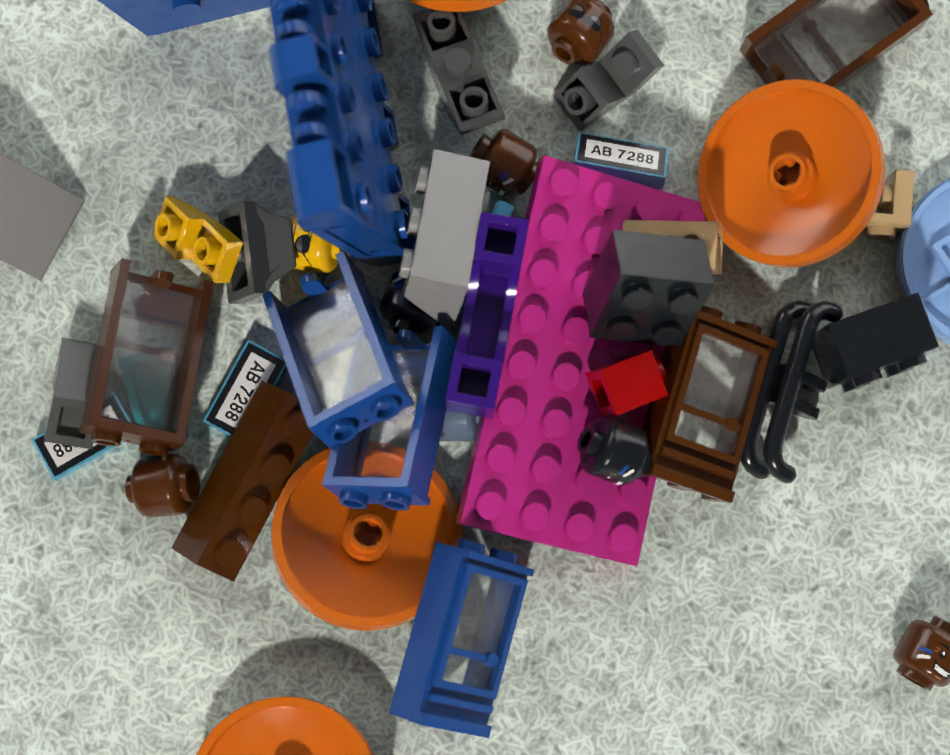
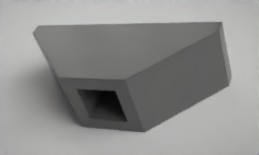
M428 9L414 14L413 20L433 81L446 113L458 132L464 135L505 120L504 112L462 13Z

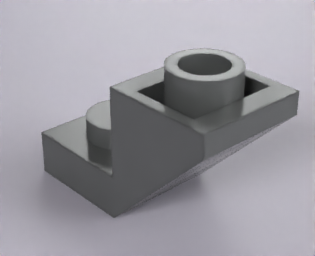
M634 30L628 32L600 61L581 67L553 97L576 128L581 131L636 93L664 64L640 32Z
M62 337L52 381L53 395L44 433V442L92 450L94 444L91 441L92 435L79 433V427L82 424L97 344Z

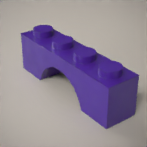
M481 211L465 308L445 399L447 411L490 419L494 417L529 220Z

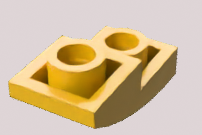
M165 196L160 214L155 221L153 237L175 259H191L214 283H230L244 242L222 224L199 209L174 196Z

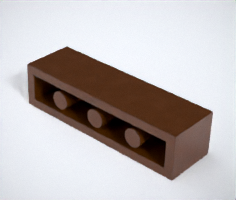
M264 381L260 382L171 547L173 550L196 565L228 580L235 581L274 508L282 489L290 478L313 434L308 429L297 396Z

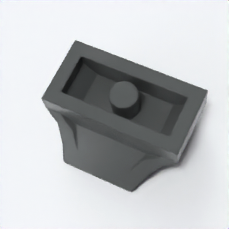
M243 201L218 213L219 223L244 242L230 283H226L229 304H245L266 294L274 282L297 266L290 218L265 211L256 202Z

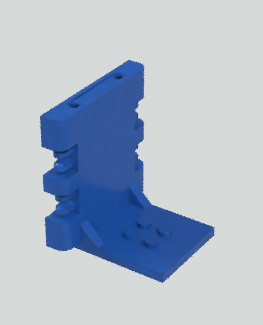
M98 0L146 36L163 34L270 7L276 43L270 46L269 56L275 90L285 97L293 146L285 154L297 224L370 266H386L401 263L404 248L413 249L415 236L406 234L411 213L409 200L399 193L403 191V179L398 164L392 163L390 151L391 146L399 144L394 112L383 102L388 100L387 86L382 73H377L375 58L383 57L384 54L374 0Z

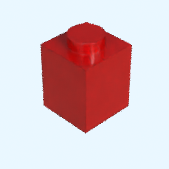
M652 350L634 353L585 373L601 417L618 416L668 396L664 385L667 381L665 369L660 360L654 357Z

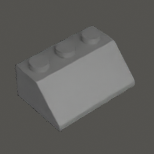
M434 149L429 167L424 165L419 167L414 193L423 195L421 207L412 206L406 232L407 235L415 236L412 250L404 248L398 277L407 279L404 292L405 298L443 326L453 328L469 287L490 161Z

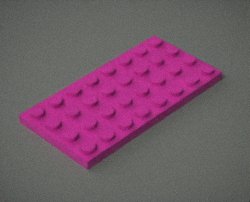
M544 155L538 159L525 219L529 220L494 417L493 419L479 417L455 524L631 566H638L656 478L642 476L629 484L619 486L585 472L581 465L580 452L577 448L578 439L584 428L591 426L597 419L602 418L585 373L634 353L652 350L654 357L658 358L661 362L666 346L591 338L582 293L612 230H622L625 220L707 221L698 201ZM649 403L611 417L618 418L642 429Z

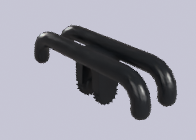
M797 300L785 304L776 314L768 338L776 340L777 344L776 348L771 349L740 460L745 471L755 478L766 479L771 474L783 483H791L797 477L795 468L787 464L783 459V444L792 414L811 420L818 418L820 409L797 396L800 386L807 391L824 393L828 382L805 371L819 323L822 320L835 322L843 316L842 308L835 303L821 301L810 304ZM796 319H800L787 364H780L790 328ZM768 404L774 406L764 440L763 461L757 454V442Z

